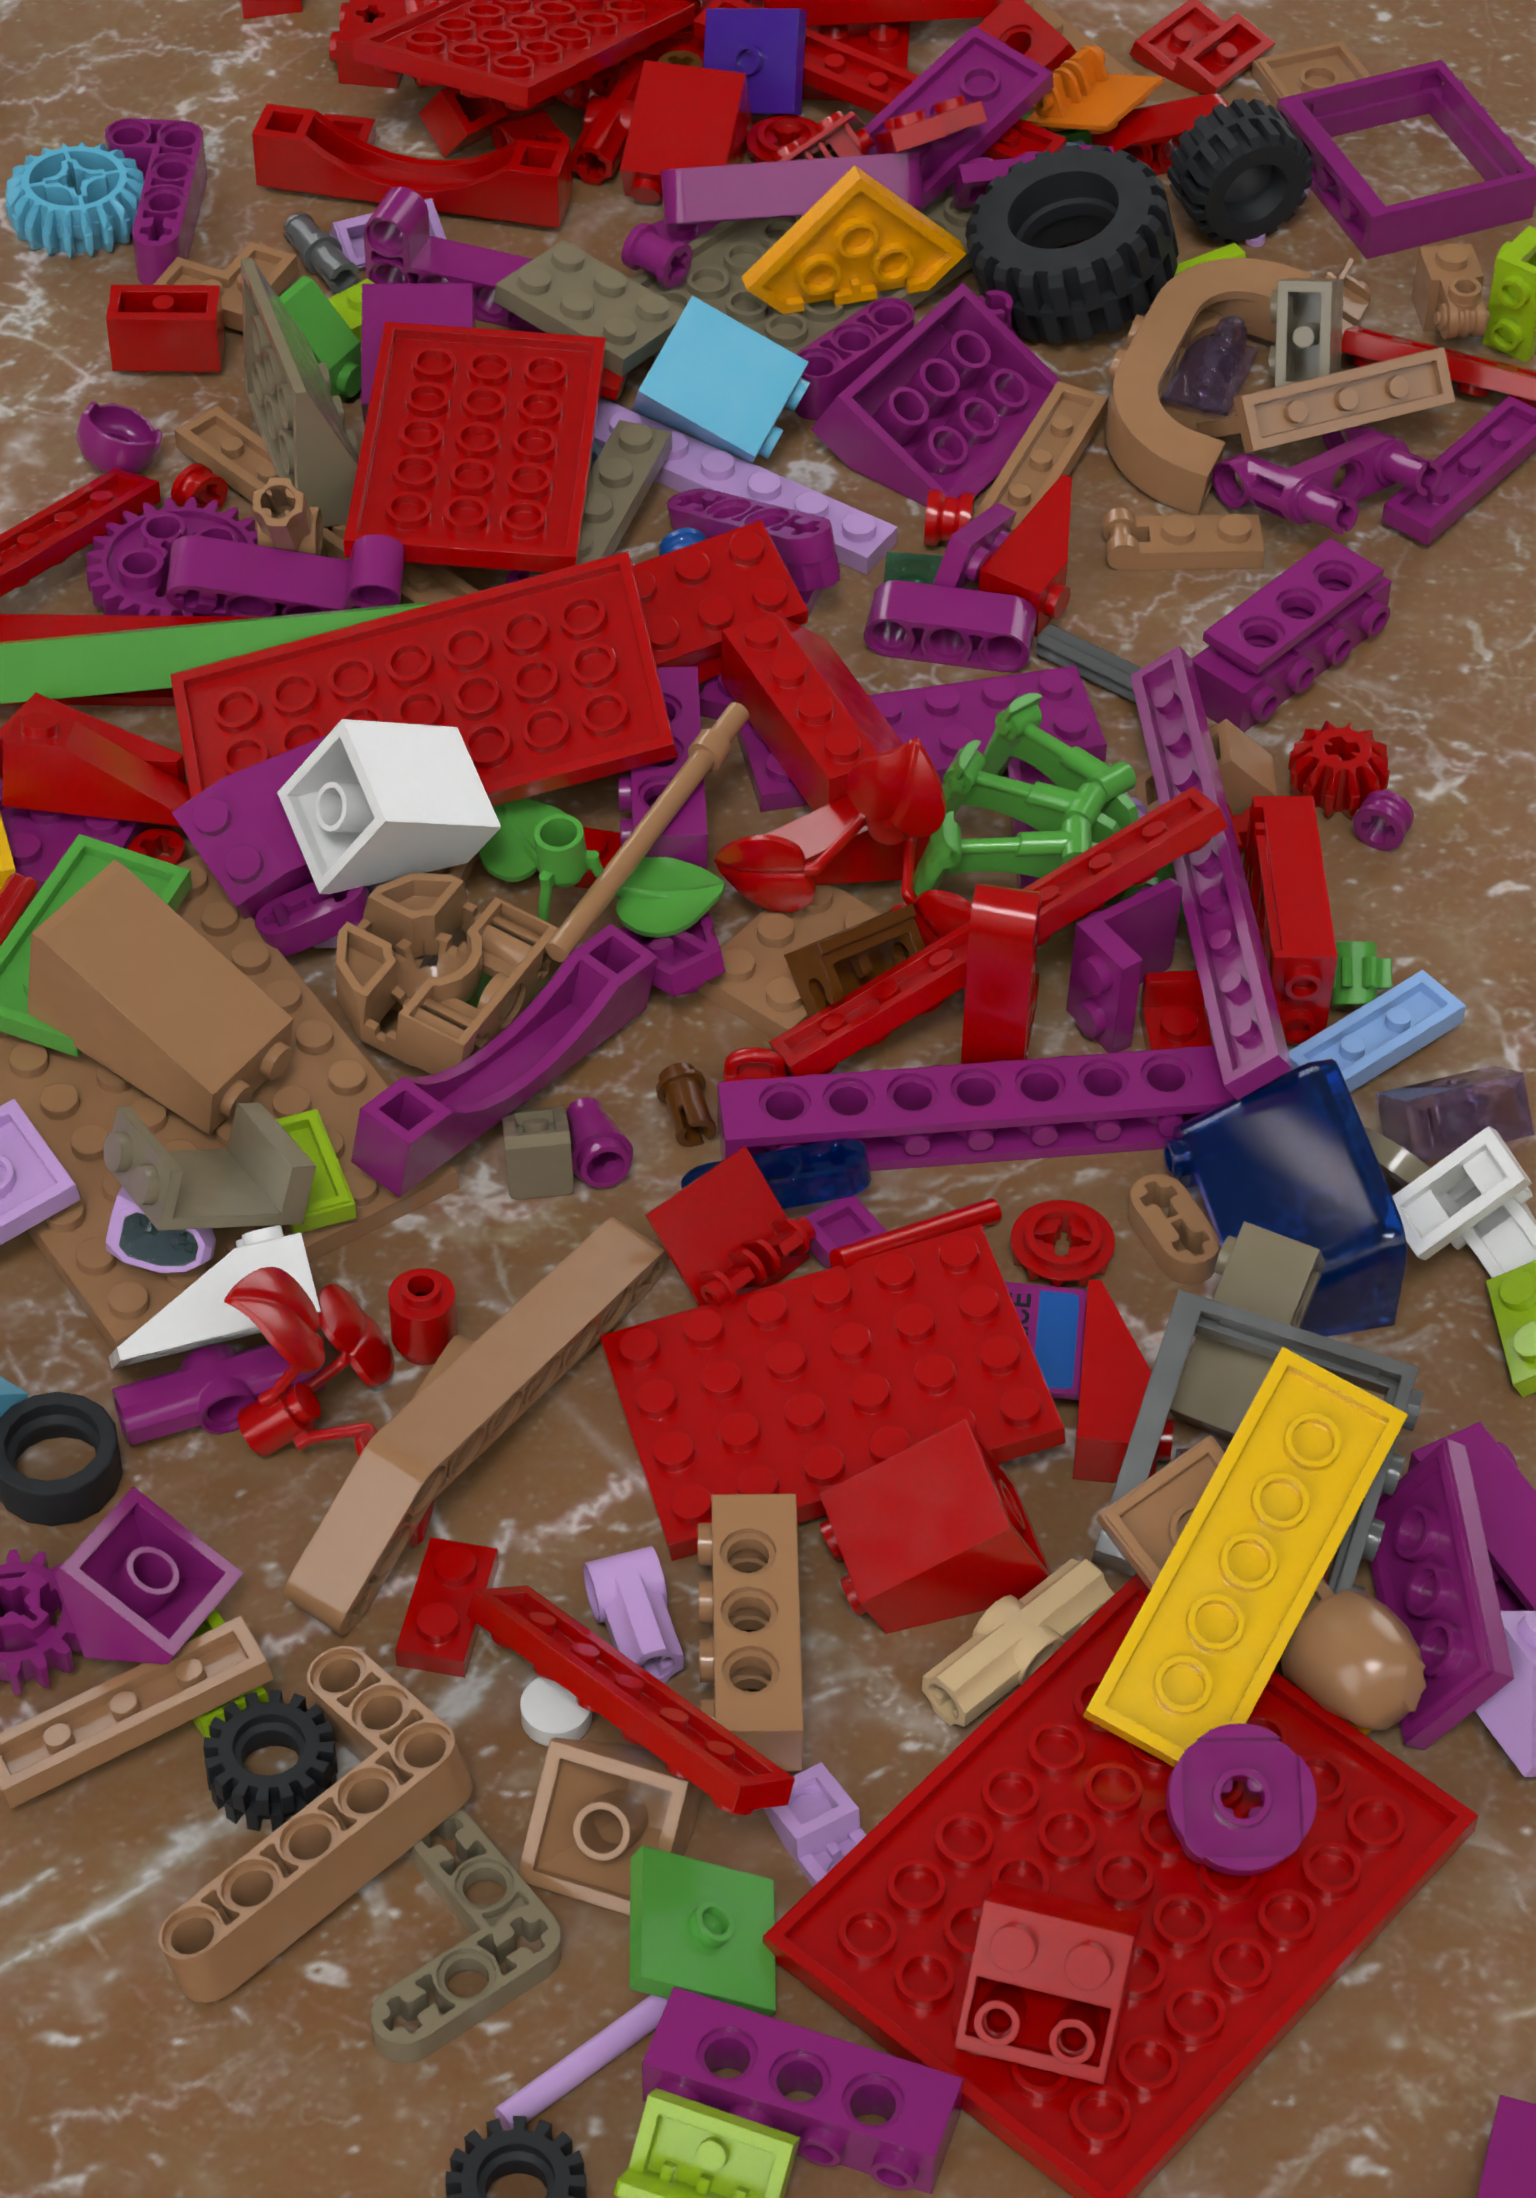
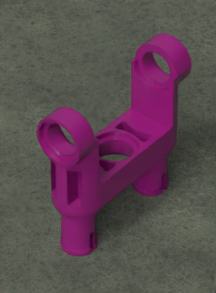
M1368 424L1344 429L1348 442H1345L1340 430L1322 434L1323 442L1328 451L1288 469L1250 453L1235 455L1216 464L1213 470V483L1218 497L1229 508L1239 509L1245 505L1252 504L1293 523L1302 525L1315 522L1341 535L1343 534V529L1349 532L1357 521L1359 510L1356 501L1396 483L1414 490L1417 494L1428 496L1427 491L1432 494L1439 487L1443 472L1438 462L1410 453L1403 440L1371 428ZM1341 466H1345L1346 474L1343 482L1337 489L1333 490L1334 476ZM1235 472H1236V473L1239 475V477H1240V480H1241L1242 485H1243V490H1242V489L1240 488V486L1238 485V482H1237L1236 476H1235Z

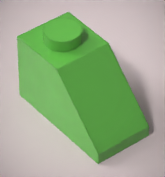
M303 275L279 298L309 341L317 363H326L330 376L331 396L339 395L343 404L349 397L355 396L361 388V343L315 281Z

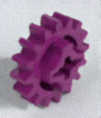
M17 1549L9 1550L6 1564L0 1565V1681H10L14 1695L22 1694L25 1680L35 1678L37 1683L43 1688L51 1686L49 1671L56 1667L61 1671L71 1673L75 1669L72 1651L82 1652L55 1574L65 1561L50 1570L46 1552L39 1551L30 1563H23L20 1560ZM59 1608L62 1614L57 1627L55 1628L53 1626L56 1623L54 1612Z

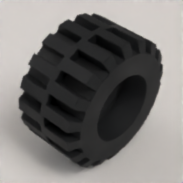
M1236 99L1227 107L1223 103L1213 107L1212 113L1206 117L1202 114L1193 121L1195 126L1190 131L1184 130L1178 138L1181 144L1179 147L1172 149L1169 159L1173 164L1167 168V177L1171 181L1169 186L1197 228L1213 242L1219 244L1224 240L1227 245L1232 243L1238 245L1244 239L1258 238L1265 233L1269 236L1278 230L1277 226L1283 221L1288 222L1295 215L1293 210L1296 206H1302L1307 198L1304 190L1312 185L1313 176L1310 173L1314 168L1312 158L1308 154L1309 151L1285 119L1271 104L1266 106L1262 100L1252 99L1248 104L1244 99Z

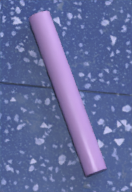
M654 1995L648 1996L495 2107L493 2110L496 2119H500L502 2128L505 2131L513 2130V2116H526L527 2122H529L655 2030L668 1999Z

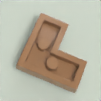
M250 241L225 271L177 257L153 285H220L224 326L243 332L241 259L252 258L277 296H279L298 273L297 255Z

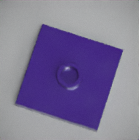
M706 9L703 68L746 73L752 115L801 116L807 11L802 9Z

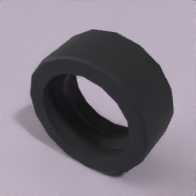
M52 1392L33 1395L11 1406L0 1417V1501L7 1511L29 1523L47 1526L78 1522L100 1511L115 1495L123 1474L116 1425L101 1405L83 1395ZM58 1437L79 1439L95 1448L96 1456L83 1470L67 1478L46 1481L29 1478L15 1470L17 1458L27 1448L45 1439Z

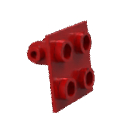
M837 111L815 126L814 129L818 133L815 137L801 146L797 141L789 143L771 157V160L778 162L820 159L824 156L826 158H834L831 154L832 150H835L838 157L869 155L867 150L873 147L875 143L864 128L866 126L865 123L853 111L845 116L841 111Z
M746 1146L734 1152L645 1214L698 1307L712 1303L718 1308L727 1300L733 1304L738 1299L737 1295L773 1285L811 1258L807 1251L811 1247L810 1241L816 1237L812 1224L806 1218L801 1216L796 1220L787 1218Z

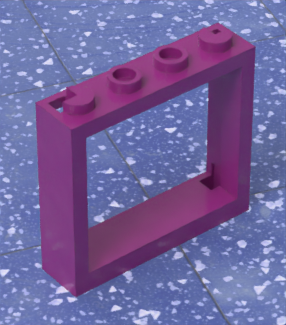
M1442 60L1277 100L1276 109L1309 151L1308 154L1312 158L1314 168L1310 171L1313 176L1310 187L1311 191L1366 260L1533 218L1536 201L1535 166L1528 162L1514 145L1512 139L1505 135L1489 116L1486 108L1476 101L1465 88L1462 80H1459ZM1430 114L1485 180V182L1386 206L1331 137Z

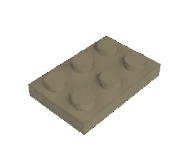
M564 240L496 283L493 301L546 333L606 337L604 367L620 377L663 348L683 312V309L669 302L665 297L650 291L626 277L622 272L614 270L583 252L579 247L571 245Z

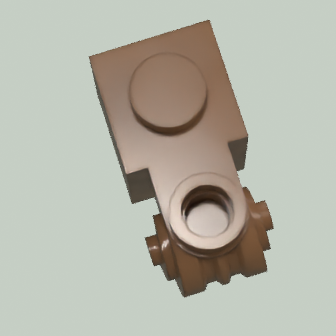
M1446 243L1440 246L1419 247L1411 299L1423 332L1439 330L1443 339H1454L1456 336L1466 338L1467 335L1480 337L1485 334V329L1490 319V312L1481 295L1484 275L1471 243Z

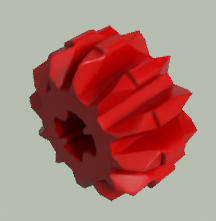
M1325 721L1320 731L1305 729L1303 737L1299 742L1294 743V749L1290 752L1288 769L1290 770L1289 784L1291 786V795L1314 796L1315 808L1320 807L1324 809L1327 818L1333 812H1342L1352 819L1356 811L1362 807V803L1369 793L1384 790L1388 787L1390 770H1388L1389 757L1387 755V745L1375 742L1373 730L1362 732L1353 730L1351 721L1344 728H1336L1330 722Z

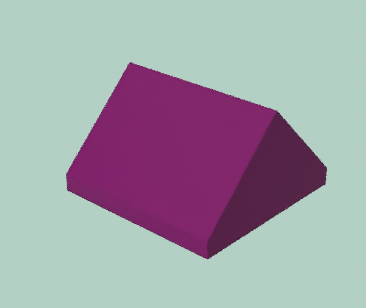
M133 1486L59 1568L55 1577L84 1658L168 1664L244 1573Z

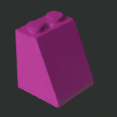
M472 283L362 284L361 406L364 427L384 322L476 328Z

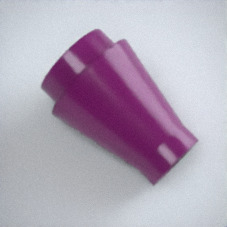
M585 1097L574 1101L566 1110L574 1174L588 1185L597 1188L610 1187L619 1183L626 1177L631 1167L633 1147L630 1141L604 1112L598 1100Z

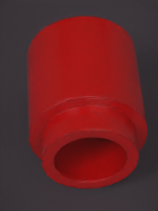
M428 1268L412 1269L394 1279L388 1290L392 1343L401 1355L413 1364H435L451 1339L458 1335L454 1285L445 1274Z

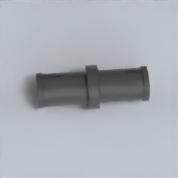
M305 212L293 214L286 220L283 229L287 230V232H284L283 236L299 251L301 262L310 272L319 274L328 283L333 292L338 294L359 283L360 278L355 274H360V270L342 253V245L333 234L323 232L313 218Z

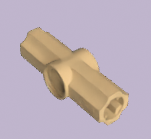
M1071 1558L1020 1600L1012 1595H1008L996 1601L979 1619L973 1630L972 1638L923 1676L922 1691L928 1697L933 1711L950 1726L959 1724L962 1727H966L1018 1684L1022 1685L1115 1595L1108 1586L1103 1572L1087 1559L1077 1561Z

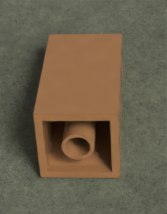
M115 859L31 933L27 1014L74 1039V1046L208 1135L226 1118L234 1119L237 1103H249L253 1092L267 1079L271 1081L278 1079L290 1064L293 1057V1048L290 1047L293 1018L127 867Z

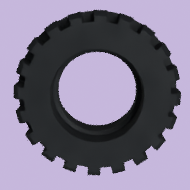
M1079 145L1064 146V151L1050 153V150L1035 154V159L1025 164L1022 160L1009 167L1006 176L1003 178L997 176L988 184L985 190L986 195L980 194L966 224V246L980 296L982 295L986 298L985 292L991 290H1001L1009 294L1013 300L1012 329L1015 333L1018 331L1019 335L1023 338L1036 342L1040 338H1046L1051 344H1066L1067 339L1078 338L1081 343L1095 340L1094 335L1108 331L1110 335L1122 330L1124 323L1130 319L1134 320L1137 314L1142 316L1147 314L1150 308L1149 304L1154 301L1161 288L1174 277L1178 266L1176 260L1179 255L1178 243L1162 181L1156 178L1155 172L1141 160L1137 161L1136 157L1122 150L1112 153L1111 149L1107 146L1092 145L1091 149H1082ZM1086 240L1073 246L1058 248L1071 242Z

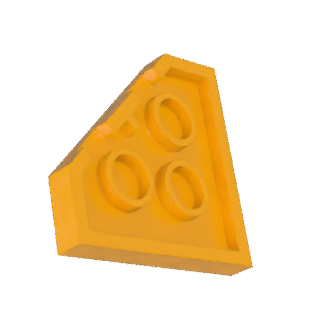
M854 165L741 278L747 291L784 315L804 311V304L833 300L835 306L874 300L877 299V292L904 287L908 294L928 291L967 253L960 240Z

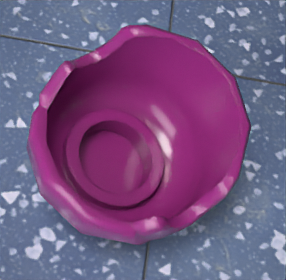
M94 401L89 403L86 410L80 415L76 430V441L83 458L103 473H107L112 469H121L134 474L141 472L151 465L155 459L162 440L161 430H155L150 421L134 408L114 403L99 405Z

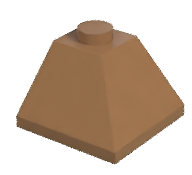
M552 1738L549 1742L517 1873L529 1885L630 1916V1857L642 1845L684 1856L693 1834L703 1790L689 1780L671 1774L665 1767L666 1763L643 1746Z

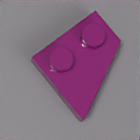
M708 911L690 928L669 937H647L636 934L625 926L619 929L658 956L652 985L674 997L693 993L700 989L704 982L725 972L721 948Z

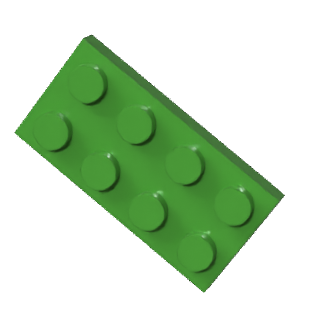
M79 834L0 946V1032L79 1057L82 1051L74 1046V1039L27 1014L31 933L114 859L127 867L174 911L177 910L192 888L191 870Z

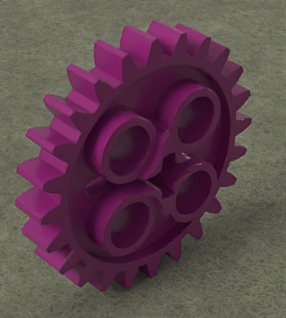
M190 497L184 507H176L172 498H166L164 509L156 510L148 502L143 503V515L137 516L132 512L124 511L122 512L124 525L108 522L106 524V536H94V550L87 551L86 553L88 567H86L88 590L92 592L94 606H103L104 615L211 616L180 610L167 601L166 589L173 542L182 536L198 535L258 545V530H255L254 518L249 517L239 520L238 508L232 507L221 514L219 513L217 500L208 503L204 509L197 508L195 497Z

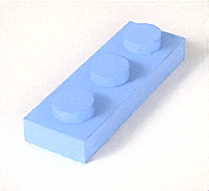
M1421 970L1290 1050L1288 1053L1292 1070L1286 1074L1326 1108L1463 1023L1466 1005L1428 973Z

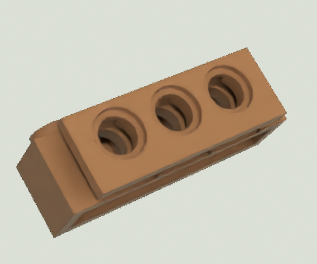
M796 1494L712 1495V1523H698V1565H712V1580L699 1581V1623L713 1624V1639H699L700 1683L713 1682L714 1699H700V1710L784 1771H802L803 1700Z

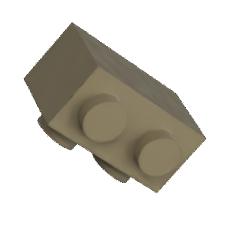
M1287 278L1278 280V289L1272 291L1270 302L1271 322L1276 323V345H1272L1270 348L1268 364L1270 378H1275V387L1341 371L1344 279Z

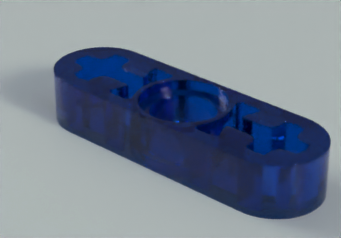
M833 1139L751 1155L782 1209L850 1197L866 1189L872 1180L866 1147L855 1139ZM721 1161L703 1164L687 1172L681 1181L682 1189Z

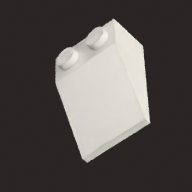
M281 1225L243 1234L242 1239L235 1241L237 1248L221 1259L108 1356L111 1369L201 1348L209 1344L262 1333L246 1315L224 1302L229 1291L242 1278L260 1268L276 1267L289 1273L309 1296L317 1313L321 1312L301 1232L284 1236Z

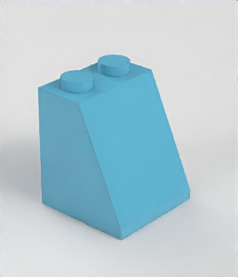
M691 296L639 388L632 411L750 463L754 462L758 454L768 459L784 431L775 425L782 410L786 407L794 412L810 382L801 378L809 362L698 298Z

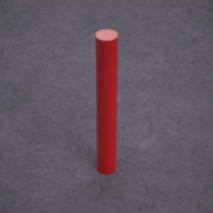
M989 1198L832 1249L829 1254L831 1267L840 1265L845 1270L859 1259L981 1224L982 1228L999 1223L1002 1217L1001 1208L995 1199Z

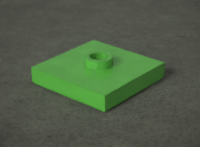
M642 1845L630 1857L629 1989L669 1999L673 1987H677L769 2017L776 2012L775 1955L763 1944V1935L775 1924L774 1880Z

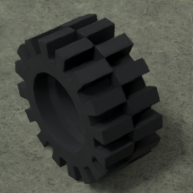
M269 1690V1702L259 1703L257 1692L245 1695L246 1708L240 1710L235 1702L232 1701L223 1708L225 1722L214 1717L209 1725L210 1737L204 1738V1761L212 1801L218 1810L225 1806L226 1818L235 1824L245 1814L247 1829L260 1831L262 1820L271 1819L272 1832H274L284 1824L285 1817L294 1816L336 1783L338 1769L334 1733L330 1721H324V1712L316 1704L307 1710L306 1697L294 1693L290 1703L285 1704L282 1690ZM269 1746L286 1747L296 1751L299 1756L297 1763L293 1767L275 1775L254 1774L247 1771L243 1766L247 1756L258 1749Z
M513 2116V2130L508 2131L502 2130L499 2118L486 2122L487 2138L483 2140L475 2129L464 2137L465 2152L455 2148L450 2157L451 2172L446 2171V2198H486L491 2184L497 2179L510 2174H528L540 2179L547 2190L546 2198H587L586 2174H584V2161L580 2151L573 2153L572 2139L564 2131L553 2139L552 2123L539 2119L535 2132L527 2131L526 2116Z

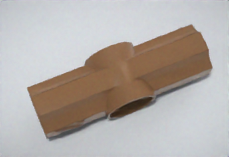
M269 478L264 487L254 491L252 511L258 522V545L327 557V550L323 543L322 510L320 507L309 506L304 493L296 490L290 478Z

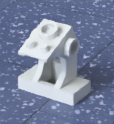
M1490 1126L1486 1127L1382 1203L1415 1255L1426 1261L1449 1243L1457 1250L1468 1244L1492 1278L1536 1260V1220L1525 1203L1533 1197L1528 1187L1532 1182L1497 1130Z

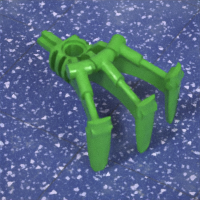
M1027 693L1016 698L1007 709L996 715V728L983 755L977 750L981 741L973 740L958 751L944 774L942 788L946 800V817L941 827L935 833L930 834L929 842L914 873L913 888L916 895L919 896L928 890H936L946 875L956 873L990 871L1017 873L1042 878L1139 819L1136 804L1125 793L1136 785L1134 770L1124 761H1118L1109 766L1080 747L1075 746L1071 748L1040 729L1038 726L1042 722V713L1038 705L1043 697L1042 695ZM1016 757L1041 771L1057 786L1036 781L1033 785L1002 777L1001 775L1012 759ZM961 805L975 806L1010 816L1039 831L1019 832L1016 837L961 839V827L958 823L954 822V815ZM1173 861L1160 868L1149 881L1127 888L1107 900L1103 906L1109 908L1133 896L1144 887H1152L1171 878L1170 875L1174 870ZM1181 901L1178 920L1187 925Z

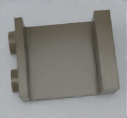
M261 1102L237 1103L227 1149L167 1151L130 1106L117 1107L113 1130L106 1136L104 1142V1160L108 1170L111 1171L158 1231L303 1224L316 1165Z

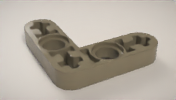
M461 1808L411 1848V1857L419 1873L471 1936L385 1990L375 2000L371 2009L372 2038L377 2051L387 2060L400 2064L414 2063L426 2058L548 1978L558 1968L562 1958L560 1926L554 1915L474 1820ZM439 1835L445 1841L452 1840L453 1838L456 1839L457 1856L462 1862L456 1870L455 1860L451 1853L442 1844L431 1847V1837ZM480 1880L498 1882L506 1891L504 1897L499 1902L490 1906H479L471 1903L466 1898L465 1892L473 1883ZM523 1936L527 1941L535 1942L541 1938V1950L533 1953L526 1946L516 1950L515 1939ZM506 1961L507 1974L503 1975L499 1965ZM472 1970L481 1973L487 1979L488 1984L480 1994L470 1998H461L448 1991L446 1987L448 1980L458 1972ZM432 1993L436 2003L428 2007L427 1994ZM401 2015L408 2022L418 2018L419 2029L413 2033H409L402 2026L393 2030L392 2018Z

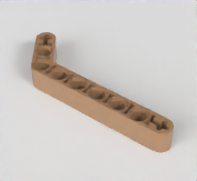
M610 1217L371 1438L293 1569L285 1585L284 1597L338 1634L344 1636L352 1631L370 1608L431 1502L598 1343L601 1335L607 1334L652 1290L667 1265L669 1255L666 1250L616 1217Z

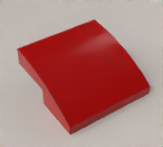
M1188 0L1136 39L1129 55L1154 73L1178 85L1200 93L1213 94L1220 91L1252 66V60L1262 58L1270 52L1275 42L1238 12L1225 22L1199 0Z

